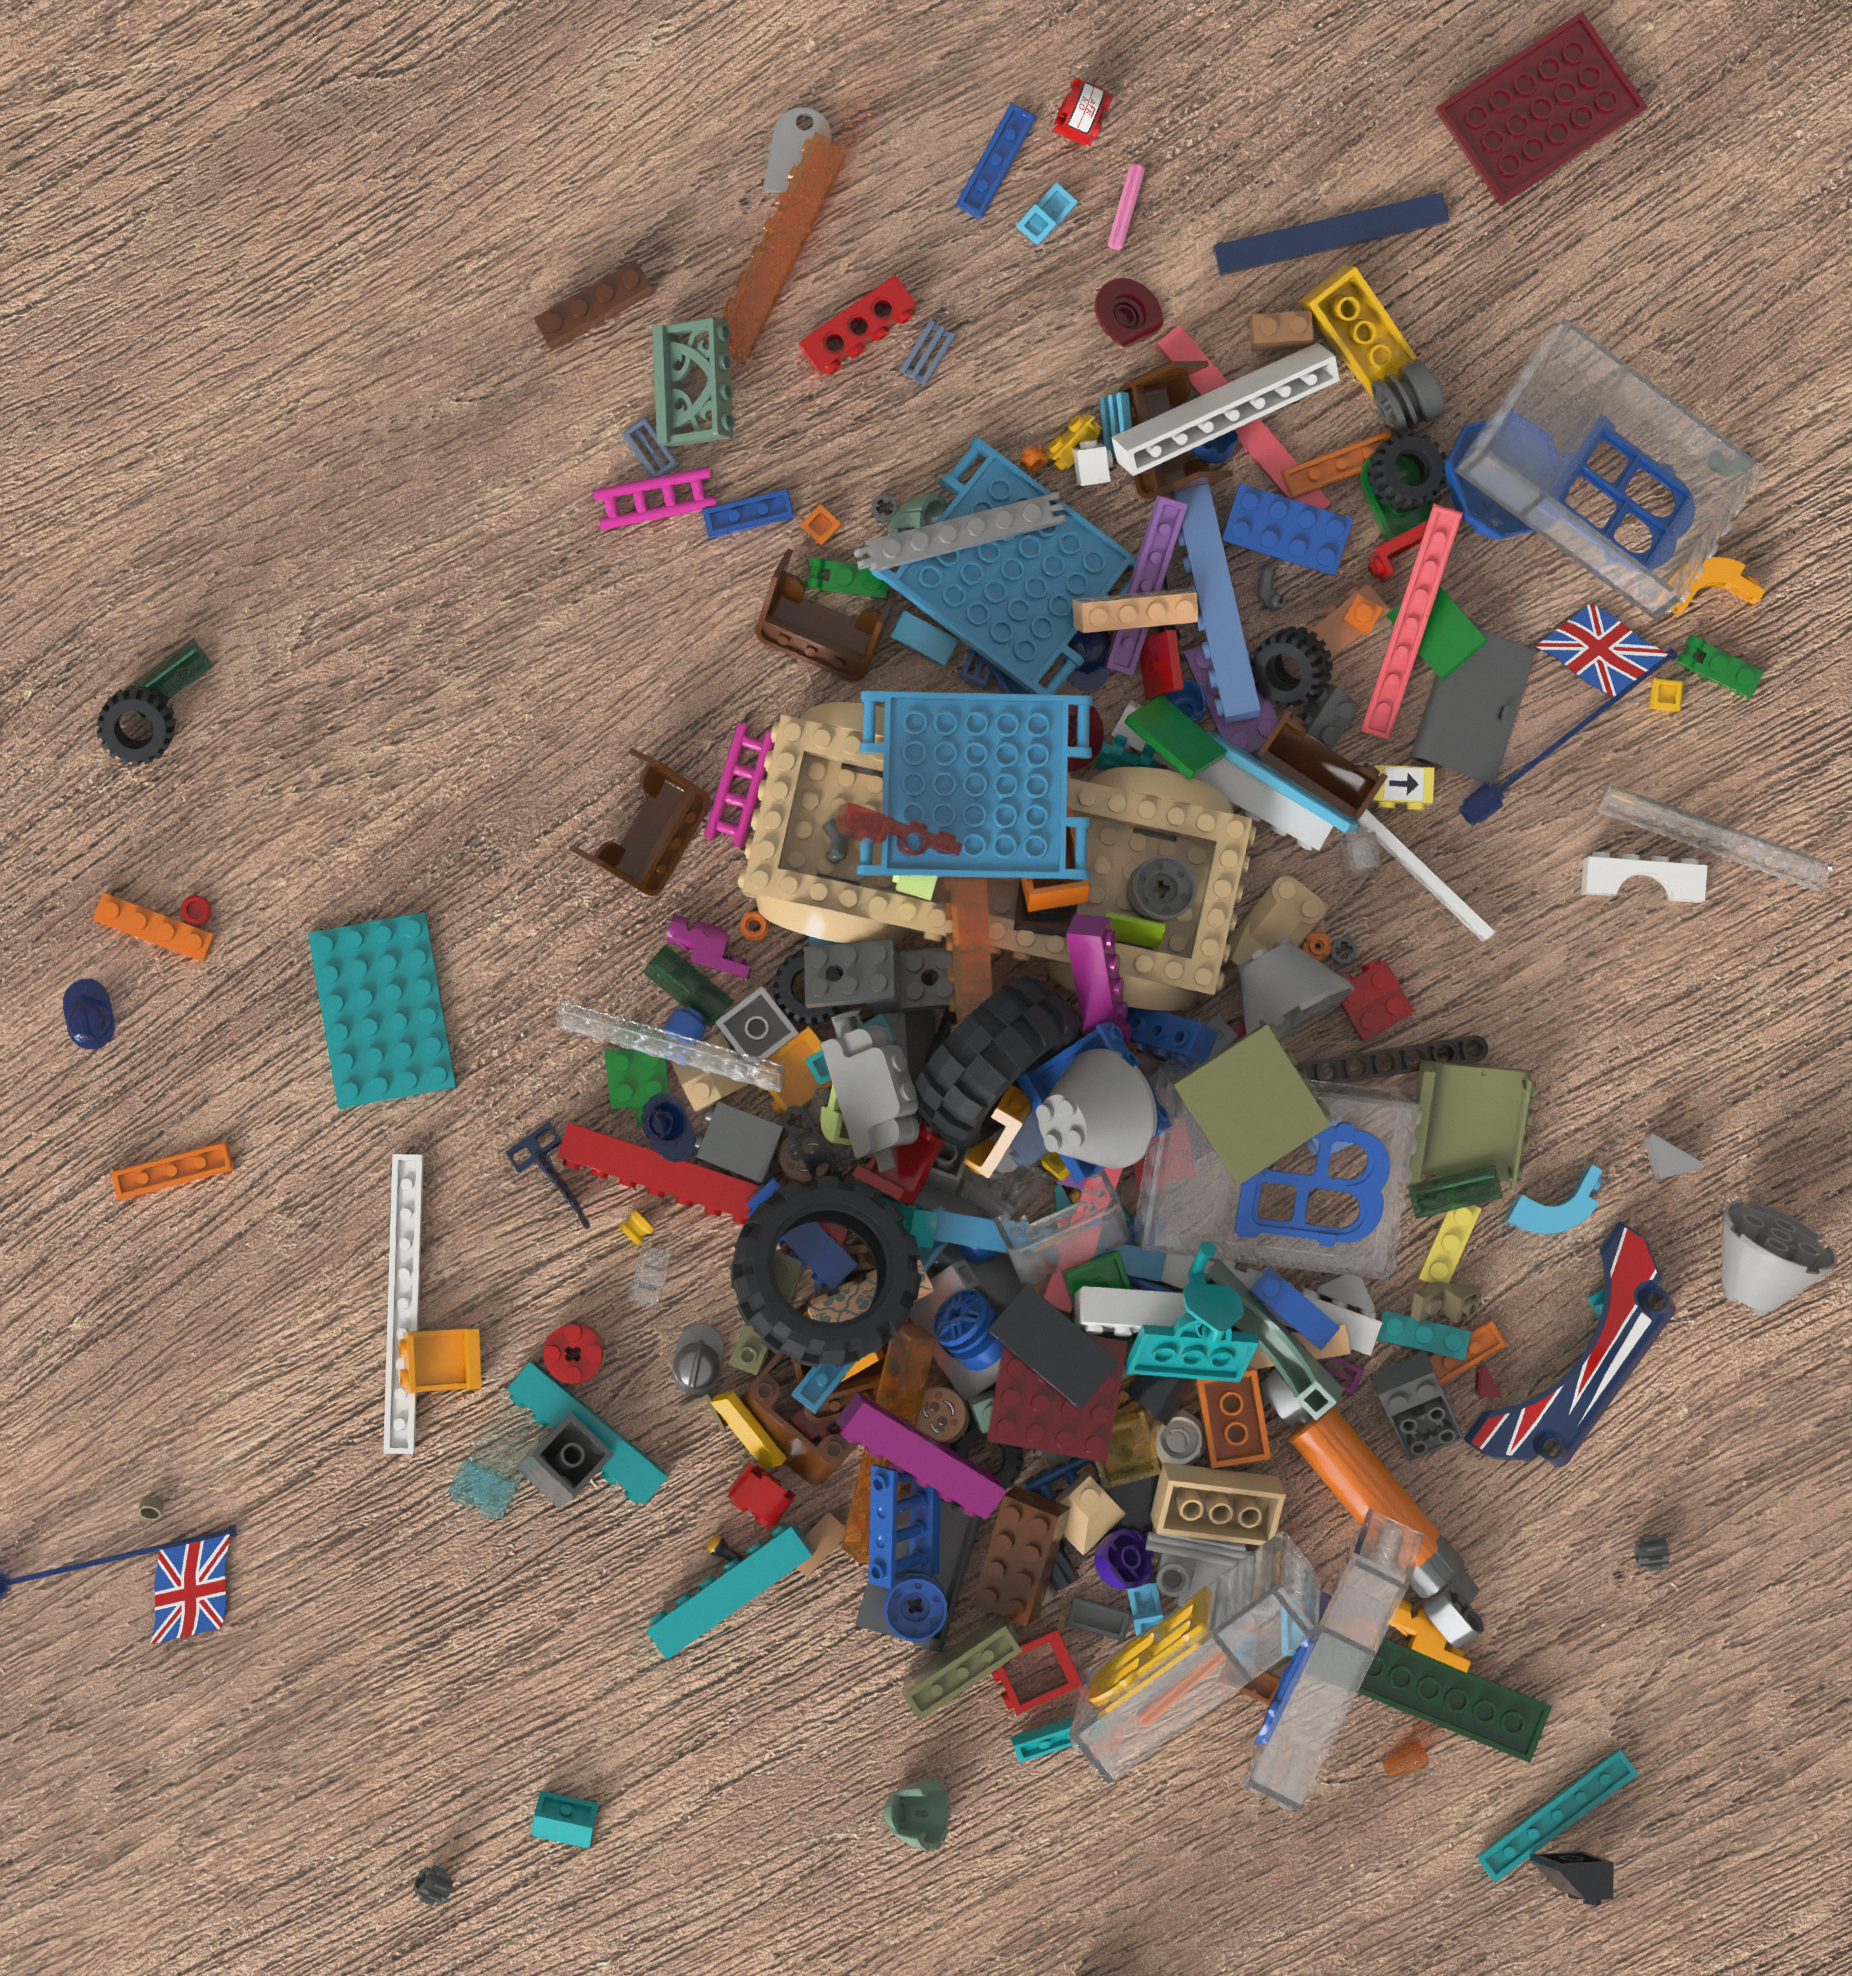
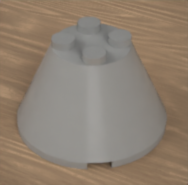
M1288 937L1273 945L1274 949L1270 951L1267 946L1261 948L1251 955L1254 960L1250 959L1237 967L1240 973L1246 1034L1259 1027L1258 1021L1262 1019L1268 1026L1273 1023L1282 1038L1302 1028L1301 1021L1312 1014L1313 1016L1317 1015L1319 1018L1354 991L1351 982L1293 944Z
M1091 1049L1074 1057L1068 1063L1044 1102L1036 1109V1116L1040 1132L1044 1138L1045 1148L1050 1152H1057L1109 1169L1128 1167L1141 1160L1148 1152L1147 1147L1151 1138L1156 1134L1157 1109L1149 1083L1137 1066L1132 1067L1122 1059V1054L1110 1049Z
M1734 1201L1726 1206L1723 1213L1722 1285L1725 1288L1723 1295L1733 1302L1740 1301L1750 1306L1754 1313L1766 1316L1769 1311L1776 1310L1833 1271L1837 1264V1256L1831 1246L1825 1249L1818 1242L1820 1235L1811 1228L1771 1207L1755 1203L1752 1208L1742 1206L1743 1201Z

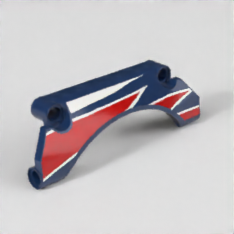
M1618 1221L1600 1246L1605 1277L1604 1302L1597 1329L1587 1349L1574 1367L1548 1390L1520 1404L1482 1412L1463 1439L1482 1454H1487L1491 1458L1498 1460L1532 1461L1538 1454L1555 1467L1567 1465L1669 1320L1674 1316L1676 1312L1674 1300L1662 1288L1657 1286L1662 1277L1649 1243L1624 1223ZM1665 1299L1664 1305L1661 1308L1654 1309V1304L1658 1300ZM1556 1445H1560L1559 1453L1550 1456L1551 1449Z

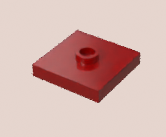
M1166 630L1146 638L1140 653L1145 700L1155 699L1160 695L1165 696L1182 690L1184 687L1176 630Z

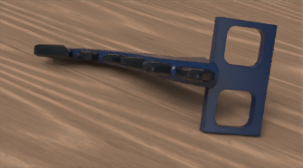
M547 1122L506 1151V1154L518 1173L536 1162L538 1167L551 1180L577 1213L583 1227L589 1229L591 1224L582 1207L556 1170L551 1158L547 1155L548 1152L562 1143L552 1124ZM551 1130L555 1135L554 1141L545 1147H541L537 1141L538 1137ZM527 1147L531 1156L523 1163L517 1165L513 1159L514 1154Z

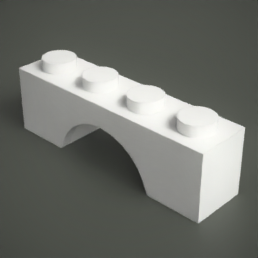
M1592 852V856L1583 859L1581 894L1612 896L1617 893L1621 884L1630 876L1645 875L1657 880L1664 887L1669 901L1700 903L1705 901L1708 865H1700L1698 859L1682 858L1681 863L1669 862V857L1651 856V861L1640 860V855L1622 854L1620 859L1610 858V853Z

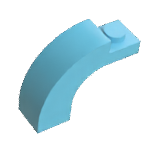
M1586 1165L1570 1196L1557 1205L1544 1206L1522 1194H1517L1503 1221L1524 1231L1544 1234L1563 1232L1579 1225L1591 1215L1599 1204L1598 1201L1592 1199L1589 1195L1590 1193L1595 1194L1603 1180L1599 1176L1603 1170L1594 1165Z

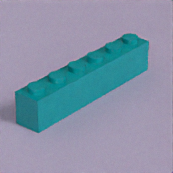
M530 1361L507 1388L511 1393L509 1398L522 1409L526 1405L534 1412L532 1418L545 1428L547 1425H550L552 1428L556 1427L569 1413L578 1418L614 1453L612 1458L601 1468L603 1470L601 1475L612 1485L618 1482L626 1489L624 1495L635 1504L642 1502L645 1505L670 1475L535 1361Z
M795 1522L788 1527L785 1523L781 1524L770 1533L773 1538L763 1544L759 1540L746 1550L748 1556L741 1561L735 1557L722 1567L723 1574L716 1579L713 1575H710L698 1584L700 1590L691 1596L689 1592L685 1593L673 1602L676 1607L670 1612L666 1613L663 1609L649 1619L652 1624L646 1632L666 1660L813 1556L815 1553L814 1548Z

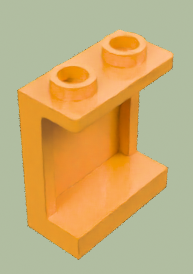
M807 1027L800 1035L753 1069L756 1076L752 1080L762 1093L768 1090L774 1099L770 1103L780 1116L790 1106H806L832 1085V1080L819 1086L804 1061L822 1050L820 1044L822 1042L810 1027ZM795 1111L790 1113V1117L795 1114Z
M1011 1084L991 1116L1006 1126L997 1141L993 1142L990 1139H985L979 1145L972 1147L963 1161L974 1173L984 1175L989 1179L1024 1123L1032 1105L1022 1090Z
M478 1328L403 1332V1339H399L398 1350L399 1356L404 1357V1369H400V1385L405 1387V1392L413 1394L426 1391L482 1389L480 1333Z

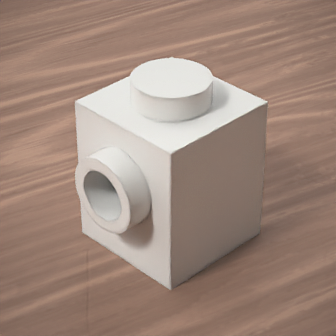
M1085 440L1079 442L1080 447L1072 448L1077 484L1086 486L1111 482L1109 468L1113 467L1111 451L1106 450L1105 445L1097 444V440Z

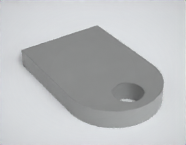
M799 107L785 112L778 119L772 136L763 187L765 192L822 201L832 134L829 123L818 111ZM806 116L813 120V126L809 130L803 131L796 124L798 119Z

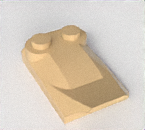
M1282 871L1227 940L1231 944L1229 959L1237 966H1240L1250 959L1254 960L1251 955L1266 946L1270 951L1274 949L1273 945L1286 937L1299 947L1319 920L1322 919L1329 907L1298 880Z

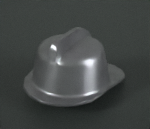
M695 1324L688 1327L680 1335L672 1366V1378L675 1385L686 1394L703 1395L709 1392L717 1383L724 1355V1342L715 1328L706 1324Z

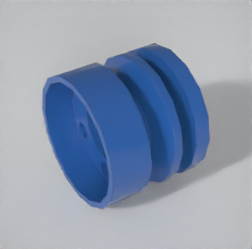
M970 1289L957 1292L939 1307L933 1317L932 1334L965 1368L972 1371L983 1370L1001 1358L1003 1344L986 1331L1000 1313L979 1292Z
M909 1570L895 1577L894 1589H886L884 1593V1615L888 1627L896 1636L907 1641L921 1642L932 1638L942 1629L947 1619V1601L941 1583L933 1575L930 1576ZM919 1597L921 1607L914 1606L911 1609L909 1599L916 1600Z

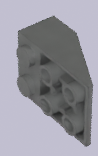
M1427 1352L1371 1375L1378 1396L1409 1461L1464 1439Z

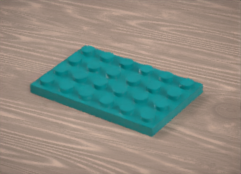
M422 912L308 933L338 1108L457 1088L427 913Z

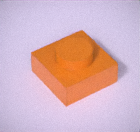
M819 504L801 523L800 527L823 547L842 526V523Z
M1357 594L1342 621L1368 636L1384 608Z

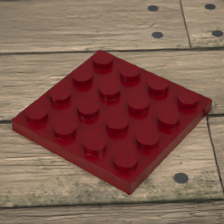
M1088 1335L1120 1363L1082 1410L1074 1406L1003 1345L986 1441L1107 1463L1128 1342Z

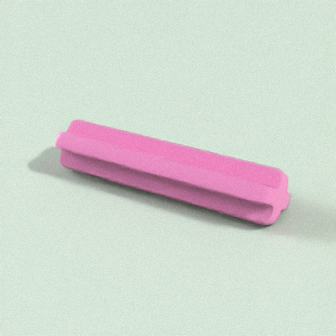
M1131 164L1108 240V246L1112 249L1122 250L1145 173V167L1138 164Z

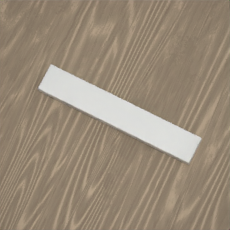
M1367 809L1365 810L1363 815L1357 820L1360 823L1359 825L1481 941L1488 940L1495 931Z

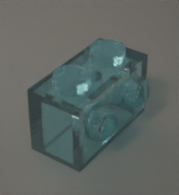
M466 1458L462 1461L447 1493L453 1495L452 1501L464 1507H468L471 1504L480 1509V1515L495 1521L496 1517L502 1519L505 1516L520 1484Z

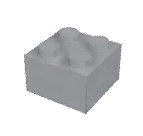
M763 986L715 1022L751 1070L761 1065L800 1035Z

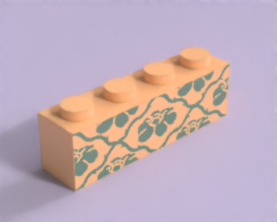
M1187 588L1072 599L1074 629L1082 633L1198 622L1197 592Z
M920 1259L917 1261L918 1273L922 1277L918 1299L915 1301L933 1293V1286ZM876 1270L866 1275L867 1280L856 1284L855 1281H851L838 1288L839 1293L831 1297L823 1294L811 1301L812 1306L808 1307L810 1318L822 1322H841L853 1319L867 1311L876 1291Z

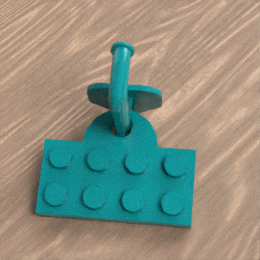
M1204 1241L1200 1244L1199 1251L1189 1269L1188 1277L1190 1284L1186 1285L1182 1292L1185 1309L1188 1313L1177 1319L1172 1327L1142 1325L1124 1364L1126 1374L1227 1382L1241 1381L1259 1345L1257 1334L1232 1332L1231 1327L1244 1314L1240 1294L1229 1286L1206 1283L1204 1270L1209 1259L1216 1254V1247L1213 1243Z

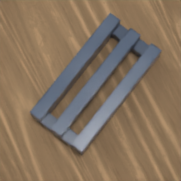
M931 319L900 368V372L924 386L928 383L956 337V334L948 332L946 328L941 325L938 326ZM932 330L935 331L936 334L914 370L911 371L909 369ZM941 336L945 337L946 340L924 376L921 377L918 375Z
M646 417L621 433L651 477L667 475L671 470L680 466L667 446L657 444L670 462L665 466L642 434L640 428L644 426L657 444V432ZM631 434H636L661 470L656 472L631 438Z

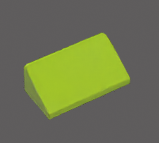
M1106 912L1104 917H1110L1112 930L1116 931V941L1159 948L1166 927L1164 922Z

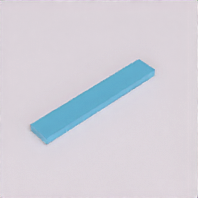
M1206 732L1227 750L1224 758L1342 832L1354 833L1360 824L1358 823L1359 821L1217 733Z

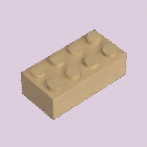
M1163 1462L1150 1516L1156 1533L1272 1547L1286 1494L1278 1476Z

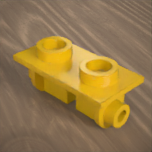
M1088 414L1076 416L1068 424L1069 429L1062 437H1056L1048 445L1049 450L1046 455L1048 459L1055 461L1053 463L1054 466L1061 472L1065 468L1068 470L1074 463L1072 448L1081 441L1096 440L1100 436L1099 432L1102 428L1097 422L1093 421L1094 416Z

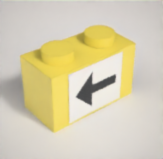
M1392 765L1373 766L1380 771L1379 776L1382 773L1388 776L1371 801V803L1377 804L1378 809H1395V805H1407V810L1424 811L1425 806L1433 804L1435 768Z

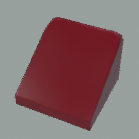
M1477 1365L1475 1395L1501 1398L1487 1367Z

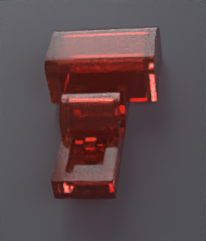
M851 802L840 805L835 820L836 828L842 835L869 845L884 842L888 834L896 836L899 852L907 857L921 855L928 848L954 857L960 855L963 846L962 843L955 841L957 836L939 831L937 835L928 832V826L910 820L908 825L894 820L893 817ZM909 834H914L919 838L920 845L916 851L910 850L906 845V838Z

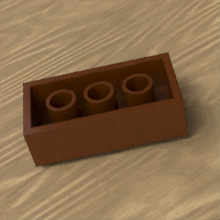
M1015 1486L1005 1493L972 1604L1024 1626H1028L1041 1612L1070 1507L1019 1486Z

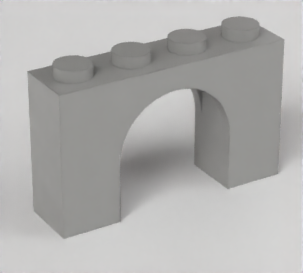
M963 1259L950 1265L930 1280L933 1286V1293L913 1303L908 1319L916 1326L922 1342L930 1348L936 1358L938 1367L946 1373L952 1383L953 1390L967 1402L966 1399L982 1394L996 1384L1000 1359L986 1369L979 1371L968 1370L932 1334L933 1317L939 1307L957 1292L967 1289L973 1290L980 1285L966 1260Z

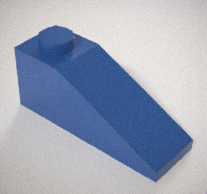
M1270 1267L1250 1289L1252 1294L1319 1350H1322L1340 1329L1335 1322Z

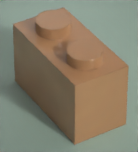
M1312 311L1252 314L1249 322L1251 351L1300 349L1311 346L1313 342Z

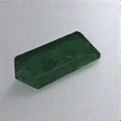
M193 638L127 687L134 686V689H139L140 686L147 687L146 691L152 692L154 689L159 692L158 697L161 699L165 697L169 700L214 667V664ZM138 712L142 718L146 717L145 714Z
M666 944L652 958L643 971L648 978L681 1005L690 1007L700 1013L705 1018L703 1023L710 1028L716 1024L715 1022L721 1018L734 1002L732 998Z
M1495 1165L1408 1185L1416 1219L1503 1198Z

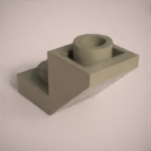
M1433 1282L1415 1292L1410 1316L1420 1322L1440 1312L1458 1323L1477 1312L1481 1288L1473 1285Z

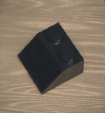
M1584 1851L1530 1854V1861L1556 1889L1568 1893L1569 1898L1583 1899V1903L1588 1905H1600L1602 1900L1613 1899L1614 1862Z

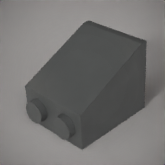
M717 1102L716 1107L711 1105L704 1121L709 1123L706 1133L699 1134L694 1146V1150L698 1151L696 1157L764 1183L784 1134L785 1127L721 1102Z
M569 1413L518 1463L516 1468L557 1508H560L578 1495L612 1458L614 1453L578 1418Z

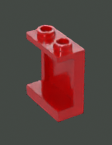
M1428 520L1374 549L1368 557L1370 562L1367 564L1374 579L1379 578L1381 583L1388 581L1394 573L1389 560L1421 543Z
M921 1122L918 1137L913 1143L891 1149L896 1165L895 1168L880 1173L874 1155L871 1157L867 1167L857 1165L853 1176L898 1201L913 1206L945 1141L935 1136L937 1132L932 1127Z

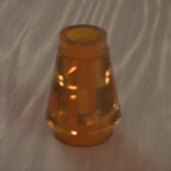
M1410 1741L1387 1757V1759L1382 1760L1389 1777L1422 1770L1424 1765L1430 1763L1420 1741L1415 1743Z

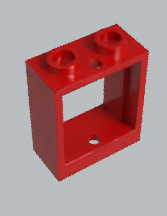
M1057 1626L1018 1643L1023 1652L1017 1656L1050 1642L1066 1676V1682L1020 1702L1004 1665L992 1672L995 1682L1001 1680L1006 1690L1001 1695L1008 1710L1014 1708L1016 1715L1082 1686L1081 1679Z

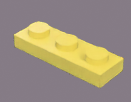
M1455 1196L1452 1197L1419 1272L1418 1279L1430 1284L1433 1282H1450L1482 1208Z

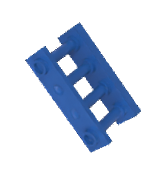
M878 1464L871 1465L868 1583L894 1589L896 1572L910 1569L930 1576L939 1573L941 1497L936 1493L937 1490L930 1485L924 1488L915 1482L912 1478L913 1475L907 1471L902 1474L898 1470ZM911 1481L910 1497L897 1501L898 1484ZM910 1510V1526L896 1530L897 1514ZM909 1539V1555L896 1559V1543Z

